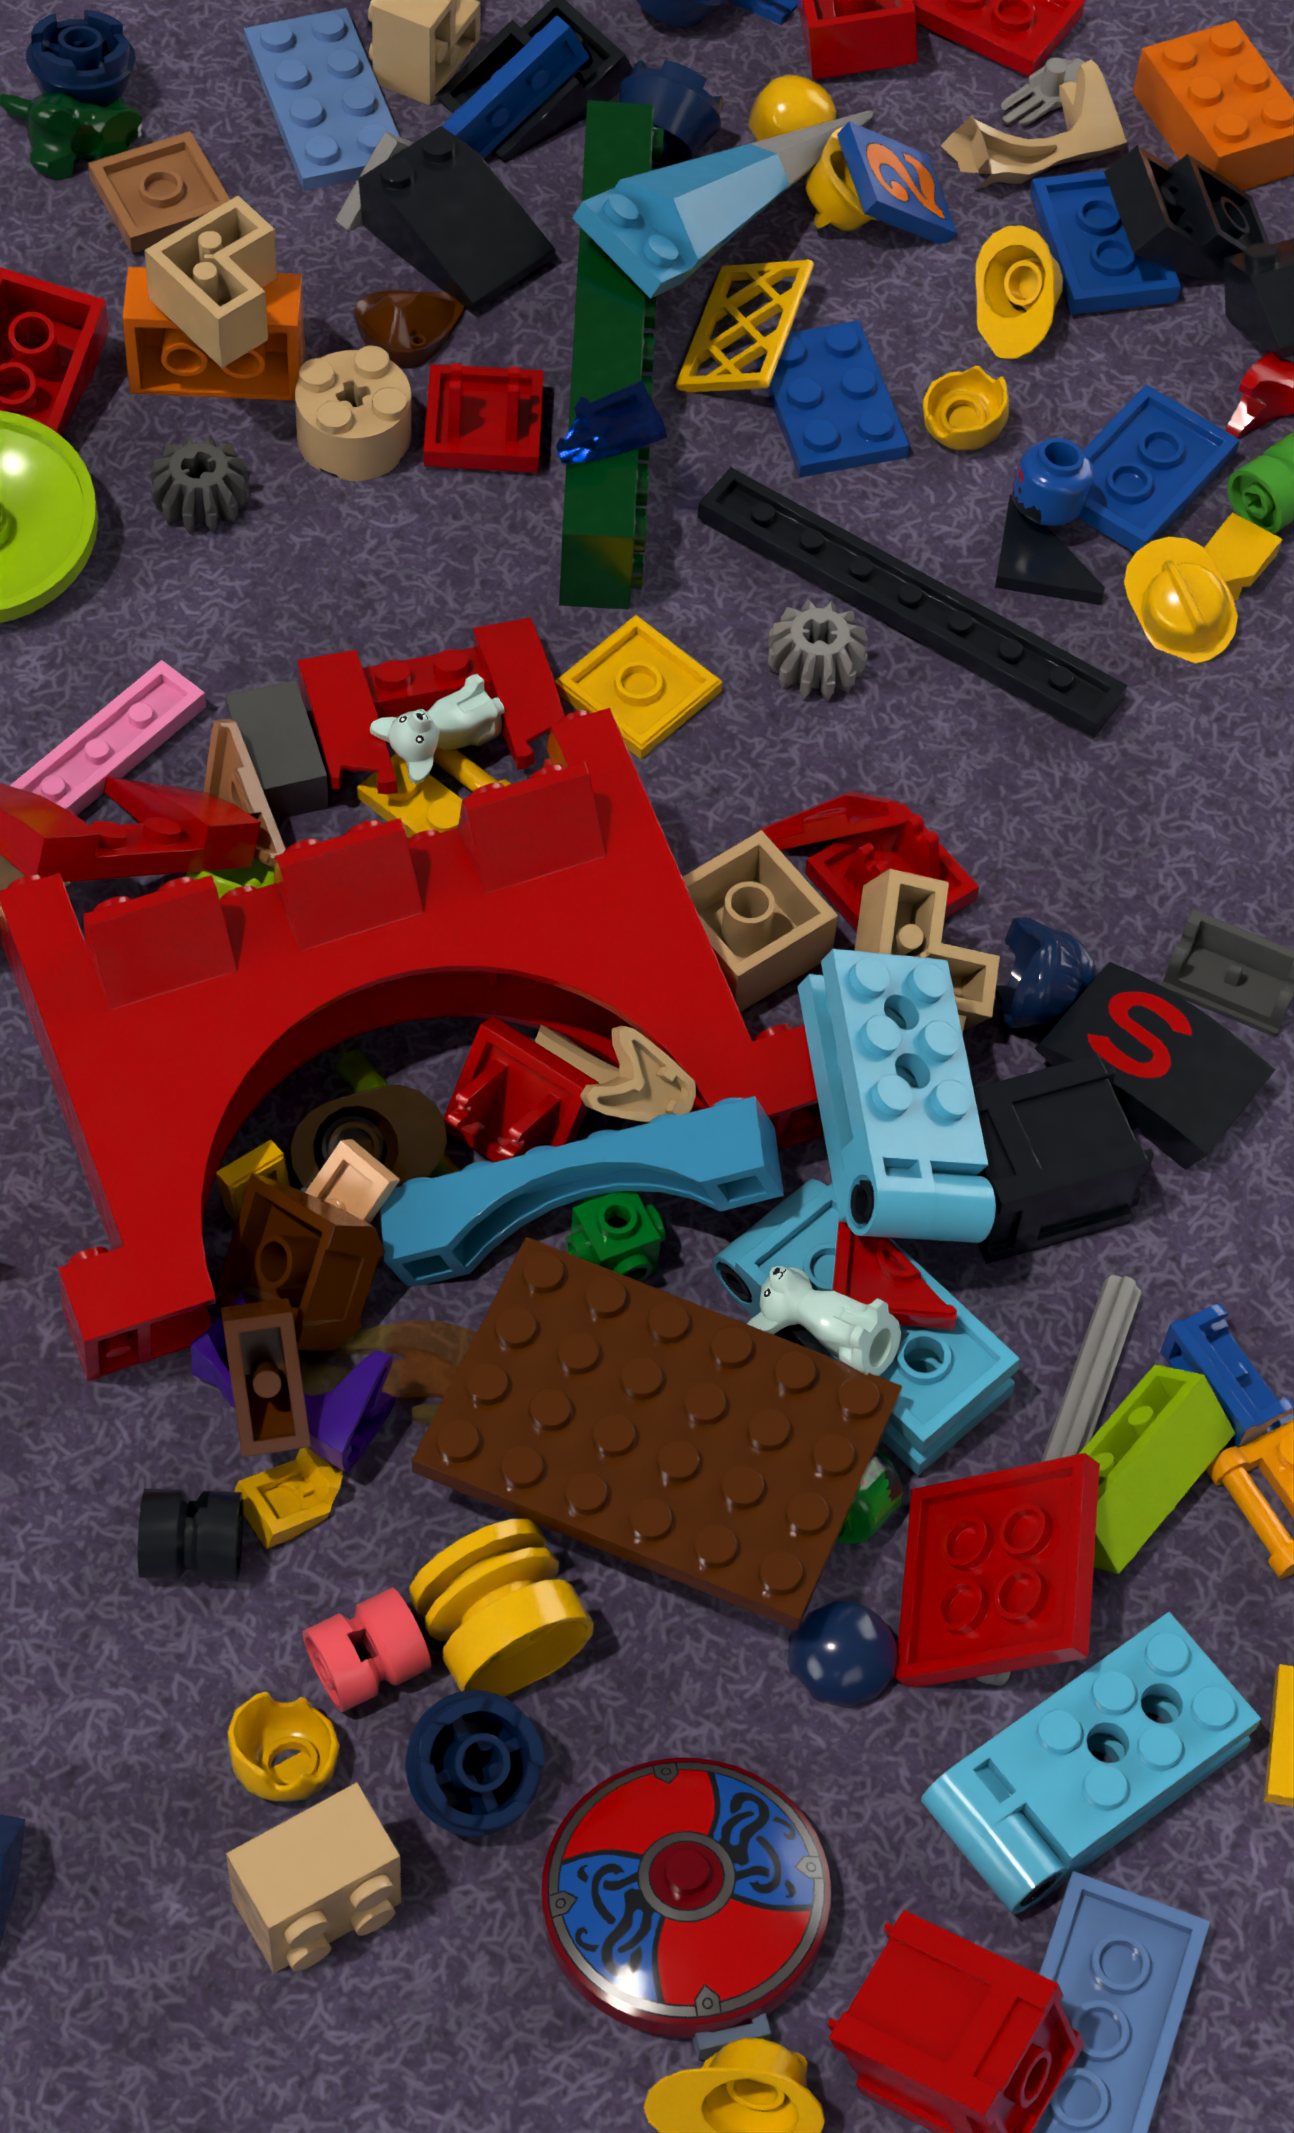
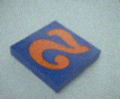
M850 121L837 133L865 215L939 244L948 243L957 234L928 154Z

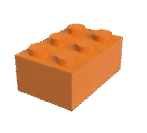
M1236 21L1142 48L1133 94L1179 160L1186 154H1189L1241 190L1294 175V100Z
M128 267L122 321L130 394L295 400V389L299 379V371L304 364L305 358L302 274L277 273V279L262 287L266 294L268 340L221 368L149 300L146 267Z

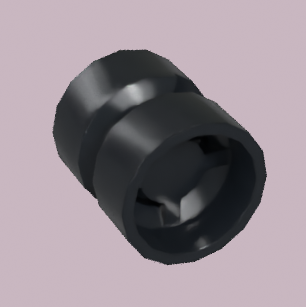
M144 1488L138 1528L137 1559L139 1578L180 1579L186 1569H192L198 1580L238 1582L244 1524L243 1493L203 1491L196 1501H190L184 1490Z

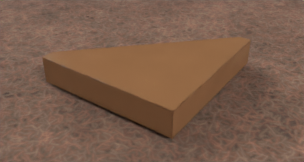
M232 719L214 720L203 792H208L235 804L261 822L253 858L270 867L275 866V856L283 854L286 849L237 722Z

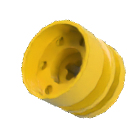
M529 1519L505 1520L483 1527L459 1539L429 1561L418 1572L409 1586V1598L417 1613L425 1617V1627L429 1635L438 1641H447L443 1647V1660L461 1692L480 1690L505 1697L563 1667L583 1649L593 1635L594 1622L573 1586L564 1579H555L558 1575L559 1562L554 1553L545 1548L546 1539L538 1525Z

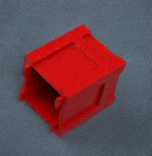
M903 1910L894 1926L886 1922L883 1927L888 1942L848 2011L843 2012L838 2021L830 2018L827 2023L831 2030L829 2039L834 2048L846 2054L850 2066L859 2077L855 2083L859 2092L876 2103L935 2133H1033L1068 2068H1072L1085 2045L1080 2032L1071 2028L1060 2003L1064 1995L1059 1984Z

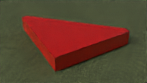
M850 791L758 829V832L762 830L779 850L899 825L905 822L899 801Z
M838 1220L832 1291L848 1296L863 1304H871L876 1298L888 1303L889 1313L895 1316L899 1321V1325L955 1330L957 1309L952 1305H947L923 1281L921 1272L887 1237L855 1235L850 1230L848 1223L839 1222Z

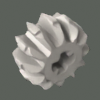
M809 599L806 600L801 611L786 607L780 622L774 623L769 633L768 646L770 649L768 664L770 672L779 673L782 689L799 683V691L803 700L811 693V688L819 689L827 702L834 694L835 687L849 693L851 687L855 684V678L861 677L862 672L866 668L868 657L866 653L868 641L866 628L856 625L854 611L836 613L833 600L825 608H816Z

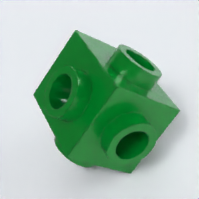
M621 1191L585 1198L580 1205L573 1207L571 1235L565 1237V1243L569 1254L641 1282L649 1275L657 1273L660 1242L665 1241L666 1236L662 1220L656 1208L652 1204L644 1206L637 1191Z

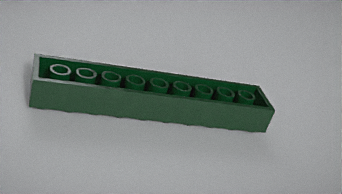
M587 100L581 203L615 188L620 179L660 169L651 168V162H662L664 128H653L654 104ZM581 227L578 252L559 606L629 610L631 589L642 590L644 554H633V552H645L646 509L636 508V506H647L649 470L648 464L638 463V460L649 461L650 420L640 419V416H651L652 376H643L642 372H653L655 337L654 333H644V328L655 329L657 296L650 299Z

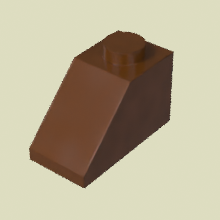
M289 1298L221 1308L242 1457L311 1447L293 1313Z

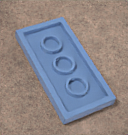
M347 8L244 28L245 44L303 191L358 180L383 134L388 132L400 137Z
M1072 1871L1039 1974L1059 1984L1064 1995L1060 2003L1071 2028L1080 2032L1085 2045L1072 2068H1068L1033 2133H1147L1210 1921Z

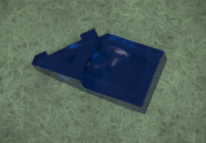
M639 381L591 403L588 398L580 397L574 408L576 414L574 422L566 438L559 439L556 450L562 464L592 461L647 446L667 438L664 423L643 382Z

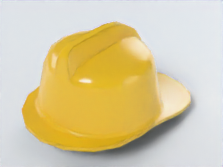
M838 128L830 135L820 160L806 180L805 187L811 203L817 210L813 225L819 229L830 223L843 231L850 232L872 219H878L864 214L838 140L837 133L842 128Z
M1007 226L991 235L982 246L976 261L977 327L997 357L1001 359H1018L1031 353L1048 333L1052 325L1055 305L1058 303L1062 293L1063 276L1059 263L1051 255L1048 244L1038 232L1025 226ZM1013 303L1021 305L1026 311L1016 309Z
M1166 537L1151 541L1136 551L1127 565L1124 585L1128 600L1150 643L1156 649L1193 663L1210 661L1225 651L1235 636L1238 620L1237 610L1231 592L1214 559L1204 547L1187 538Z
M742 2038L731 2041L705 2060L702 2068L681 2070L661 2078L648 2090L644 2102V2110L648 2122L660 2133H821L825 2123L821 2103L807 2089L806 2058L800 2053L789 2051L778 2043L759 2038Z

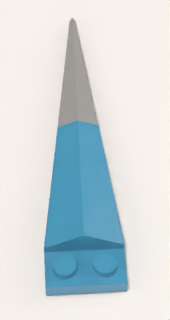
M873 111L861 112L620 179L615 188L583 201L572 219L651 299L681 285L759 213L814 168L821 158L822 151L830 135L836 129L844 127L849 121L865 127L873 117Z

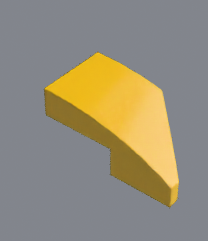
M1232 512L1204 549L1214 559L1234 601H1238L1242 587H1250L1277 556L1283 539Z
M308 1447L300 1448L295 1460L238 1481L234 1492L243 1493L244 1516L267 1550L298 1536L327 1519L334 1499L340 1489L343 1470L321 1459Z

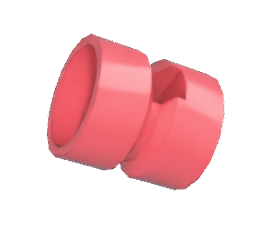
M393 1587L356 1604L355 1614L351 1619L338 1613L302 1631L304 1644L312 1666L332 1703L340 1713L377 1696L379 1682L383 1680L393 1686H397L431 1669L429 1651L419 1626L408 1605ZM360 1641L369 1658L362 1662L353 1646Z

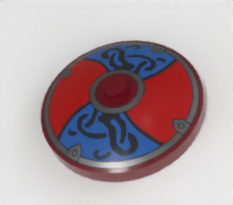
M683 1757L660 1759L627 1768L607 1778L585 1794L561 1822L548 1849L542 1873L543 1923L553 1956L562 1972L573 1987L597 2009L613 2019L638 2030L670 2037L691 2038L695 2037V2033H711L751 2024L752 2019L764 2013L768 2015L782 2005L801 1986L813 1969L827 1934L831 1906L829 1867L820 1840L808 1819L793 1801L770 1782L745 1769L720 1761Z

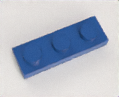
M557 15L541 31L536 33L509 62L495 72L491 79L463 106L458 108L442 127L476 150L484 159L590 57L571 27Z

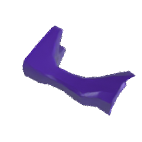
M240 1292L231 1306L245 1304L242 1292ZM221 1317L208 1330L191 1342V1374L217 1386L229 1405L235 1408ZM377 1350L361 1361L332 1391L312 1397L304 1393L311 1447L308 1448L321 1459L345 1472H350L395 1405L397 1397L382 1391L392 1366V1355Z

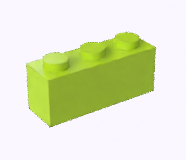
M1154 1364L1080 1451L1079 1454L1086 1453L1100 1464L1094 1568L1120 1574L1235 1435L1232 1425L1204 1374Z

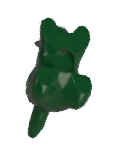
M61 92L43 93L35 97L33 101L14 95L0 94V106L10 115L28 122V138L32 148L30 163L37 172L50 179L63 180L70 177L77 160L96 161L132 150L130 145L139 139L142 134L141 113L136 108L125 107L124 99L121 96L117 97L109 106L101 107L95 104L79 102Z

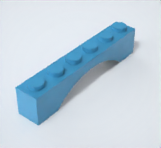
M755 1096L745 1099L737 1097L726 1098L718 1101L710 1108L682 1115H660L647 1124L620 1131H597L589 1135L587 1139L557 1147L538 1146L528 1150L522 1156L494 1163L487 1161L472 1163L466 1166L463 1171L435 1178L418 1177L410 1179L403 1183L402 1186L394 1188L380 1208L382 1240L386 1252L384 1254V1262L406 1286L426 1285L467 1275L496 1246L525 1224L560 1206L586 1197L621 1191L662 1192L693 1199L718 1211L784 1196L775 1126Z

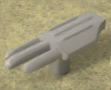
M1079 57L1074 60L1050 58L1047 60L1044 67L1029 76L1027 85L1007 97L1001 103V110L1006 111L1026 97H1031L1003 116V123L1010 125L1042 105L1019 121L1021 126H1026L1049 111L1060 108L1062 103L1059 95V85L1070 80L1077 83V69L1085 62Z

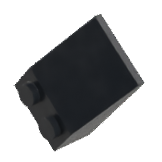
M442 126L358 178L363 226L397 255L473 312L556 257L554 246L481 155Z

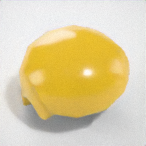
M788 74L772 79L757 96L750 112L749 128L756 139L761 141L835 120L837 112L830 94L822 86L808 78Z
M974 366L964 372H949L933 381L922 400V411L927 431L936 441L953 450L974 451L993 442L998 438L1008 420L1009 396L1006 381L1001 376L996 380L993 379L980 366Z
M264 1691L256 1694L235 1709L227 1731L228 1747L234 1774L247 1791L271 1801L306 1800L311 1795L321 1791L333 1778L340 1752V1745L333 1723L316 1708H312L310 1702L305 1697H299L293 1702H278L271 1698L268 1692ZM289 1749L301 1751L271 1768L273 1759L282 1751Z

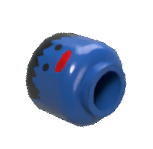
M1062 438L1039 441L1029 446L1020 459L1012 485V500L1024 516L1038 524L1049 526L1068 524L1077 519L1085 507L1093 483V465L1089 457L1074 442Z

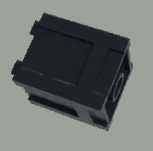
M1099 1054L973 1088L988 1160V1166L977 1176L985 1177L990 1182L996 1204L992 1229L985 1240L977 1243L986 1264L1130 1222L1132 1216L1130 1207L1137 1206L1141 1196V1191L1137 1188L1140 1176L1145 1175L1147 1168L1150 1167L1154 1153L1152 1149L1144 1151L1140 1141L1136 1140L1112 1089L1116 1072L1114 1068L1105 1069Z

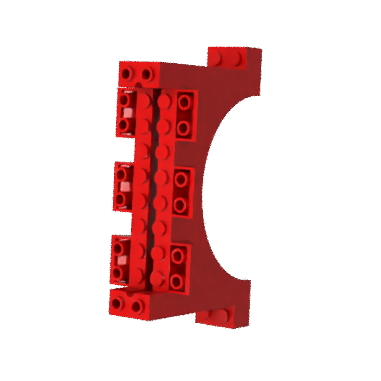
M610 708L590 713L587 710L575 711L562 717L556 724L551 725L546 748L550 758L544 760L543 768L533 773L527 780L504 786L502 783H491L473 791L469 797L462 799L458 828L439 833L437 830H425L407 839L401 818L385 823L379 820H369L353 826L345 835L322 842L317 839L302 840L289 846L283 854L275 856L274 884L258 889L254 886L238 887L225 893L219 900L212 875L197 880L191 877L176 878L163 884L157 892L134 899L126 896L110 898L98 904L93 911L83 914L85 940L60 873L47 877L41 875L24 876L13 881L7 889L0 891L2 945L112 1249L107 1251L106 1247L89 1248L73 1255L68 1260L67 1265L58 1267L62 1311L87 1381L189 1348L193 1340L212 1326L207 1305L216 1303V1297L206 1266L202 1234L205 1212L216 1172L219 1170L227 1150L249 1116L263 1099L287 1076L322 1052L373 1029L405 1021L436 1017H477L489 1019L495 1016L502 1021L540 1029V1026L543 1025L600 1056L614 1067L619 1068L620 1064L612 1045V1028L626 1026L644 1035L673 1059L695 1081L696 1096L690 1112L713 1107L715 1103L726 1098L737 1097L745 1099L755 1096L775 1126L778 1151L823 1136L824 1132L805 1026L801 1025L792 1028L788 1023L778 1024L762 1031L756 1036L755 1041H752Z

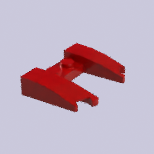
M531 617L474 627V647L461 650L448 649L434 655L402 661L389 660L375 666L362 668L356 649L297 660L301 697L332 789L341 788L344 769L350 772H378V794L390 795L398 793L397 779L386 741L370 733L372 722L384 717L398 718L407 712L418 709L428 711L439 699L459 691L465 686L466 678L474 674H478L485 680L484 691L491 699L498 697L504 706L505 713L501 715V730L517 770L525 769L535 764L534 751L528 743L549 732L551 725L556 724L565 715L543 646Z
M107 777L104 792L140 823L119 825L109 821H95L89 826L71 811L41 795L0 783V854L25 876L41 875L47 877L60 873L63 882L249 868L252 865L261 822L235 804L208 792Z

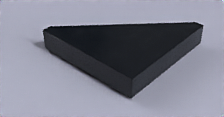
M1010 494L995 588L1101 605L1105 587L1047 525L1038 524L1024 516L1017 509Z

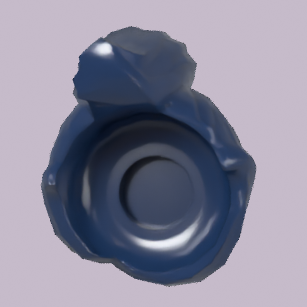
M1013 918L1005 938V943L1011 946L1016 958L1008 984L996 986L995 991L1001 1006L998 1012L1000 1022L1007 1028H1035L1053 1023L1064 1015L1096 976L1094 961L1084 945L1070 934L1049 928L1031 918Z

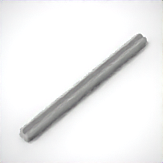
M1110 1275L1103 1283L1041 1462L1079 1454L1092 1438L1141 1296V1290L1136 1286L1135 1280L1131 1277ZM1011 1672L976 1677V1680L984 1684L1002 1686L1008 1681Z

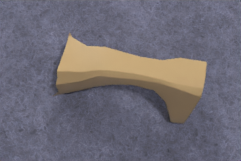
M1089 60L1081 64L1077 69V83L1070 80L1059 85V95L1064 111L1067 132L1048 138L1024 139L1005 134L975 120L973 115H971L963 125L947 138L941 147L958 162L961 172L991 174L975 189L977 190L996 182L1022 184L1053 166L1073 161L1094 159L1120 150L1127 143L1104 76L1098 65L1093 60Z
M543 1025L540 1026L535 1039L537 1044L599 1082V1084L586 1085L580 1094L586 1107L605 1115L642 1122H650L655 1117L664 1114L682 1115L690 1113L696 1096L695 1081L673 1059L635 1029L626 1026L612 1028V1045L620 1064L619 1068H616L585 1051L557 1032Z

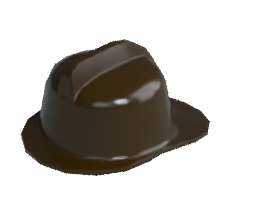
M403 1085L380 1086L328 1101L309 1111L296 1127L291 1143L292 1167L301 1184L308 1189L341 1140L353 1139L400 1179L396 1187H400L410 1179L428 1177L439 1165L447 1144L445 1120L432 1100L421 1091Z

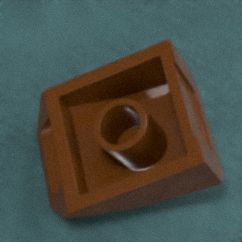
M251 1173L215 1290L216 1300L227 1307L234 1303L240 1292H242L245 1304L289 1298L293 1313L297 1349L336 1351L362 1327L360 1317L379 1258L386 1252L375 1227L303 1191Z

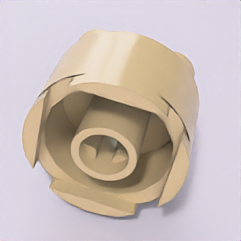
M365 346L359 350L339 351L319 359H310L301 366L295 389L297 442L304 459L320 471L321 468L327 472L337 474L339 479L348 481L369 480L392 471L399 464V460L409 449L412 441L411 387L404 372L389 360L388 353L377 346Z

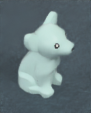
M474 674L466 678L465 686L459 691L439 699L428 711L418 709L407 712L398 718L384 717L372 722L370 733L390 743V746L398 756L407 762L410 781L414 784H419L429 776L436 748L452 750L469 745L478 747L496 738L501 733V715L505 713V710L498 697L491 699L484 691L485 680L478 674Z
M776 1266L771 1269L770 1276L762 1285L759 1303L761 1312L747 1323L771 1334H775L784 1327L801 1324L812 1333L822 1346L839 1358V1361L865 1375H868V1373L876 1376L882 1374L893 1362L901 1339L899 1321L889 1313L888 1303L876 1298L871 1304H863L836 1291L813 1290L810 1278L804 1271L796 1267Z

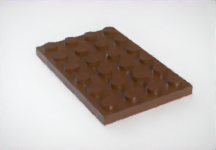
M525 1237L412 1458V1472L798 1631L900 1399L902 1385L871 1373L865 1375L839 1360Z

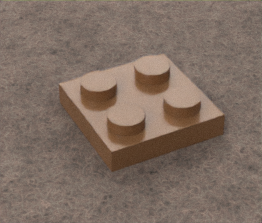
M191 131L88 163L90 180L131 253L151 247L230 200Z

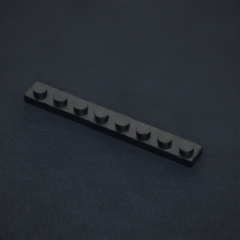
M732 467L726 471L699 502L698 519L1092 738L1096 737L1125 698L1128 686L1125 683Z

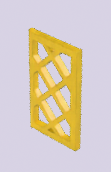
M807 259L721 266L675 384L677 390L691 393L767 389L770 386L814 268V262ZM785 277H796L792 288L781 295L771 287ZM750 280L752 282L728 299L726 298L732 281ZM760 293H763L771 301L746 318L737 310ZM782 312L776 330L766 337L756 329L765 321ZM728 315L736 323V325L710 340L716 322ZM747 334L755 344L729 360L721 350ZM766 354L760 372L741 373L739 371L760 356ZM710 357L720 365V367L707 375L696 376L700 364Z

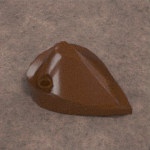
M387 290L368 294L359 300L354 310V319L360 337L366 346H377L384 349L389 355V360L399 368H414L425 364L442 349L459 322L465 305L448 292Z

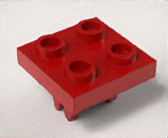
M451 363V365L430 364L423 467L538 473L544 370L520 369V367L509 366V368L462 366L461 363Z
M904 803L900 807L905 822L891 827L846 836L811 856L806 861L805 874L856 932L863 885L889 869L949 882L944 920L977 900L979 891L977 883L940 844L937 833L935 831L930 832L924 826L921 815H914Z
M492 1016L480 1024L444 1115L446 1132L493 1162L525 1155L528 1150L538 1146L557 1147L573 1143L589 1107L585 1106L580 1094L586 1085L599 1084V1082L495 1016Z

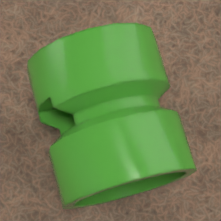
M1294 432L1271 446L1263 455L1255 457L1229 476L1227 483L1228 498L1234 512L1272 534L1277 533L1294 521Z

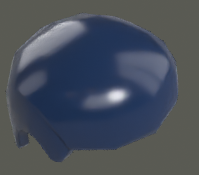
M832 1601L809 1612L803 1618L798 1631L794 1630L789 1636L787 1663L790 1673L799 1678L812 1698L819 1702L826 1701L827 1704L852 1708L876 1699L895 1675L898 1663V1647L889 1627L881 1616L872 1609L855 1601Z

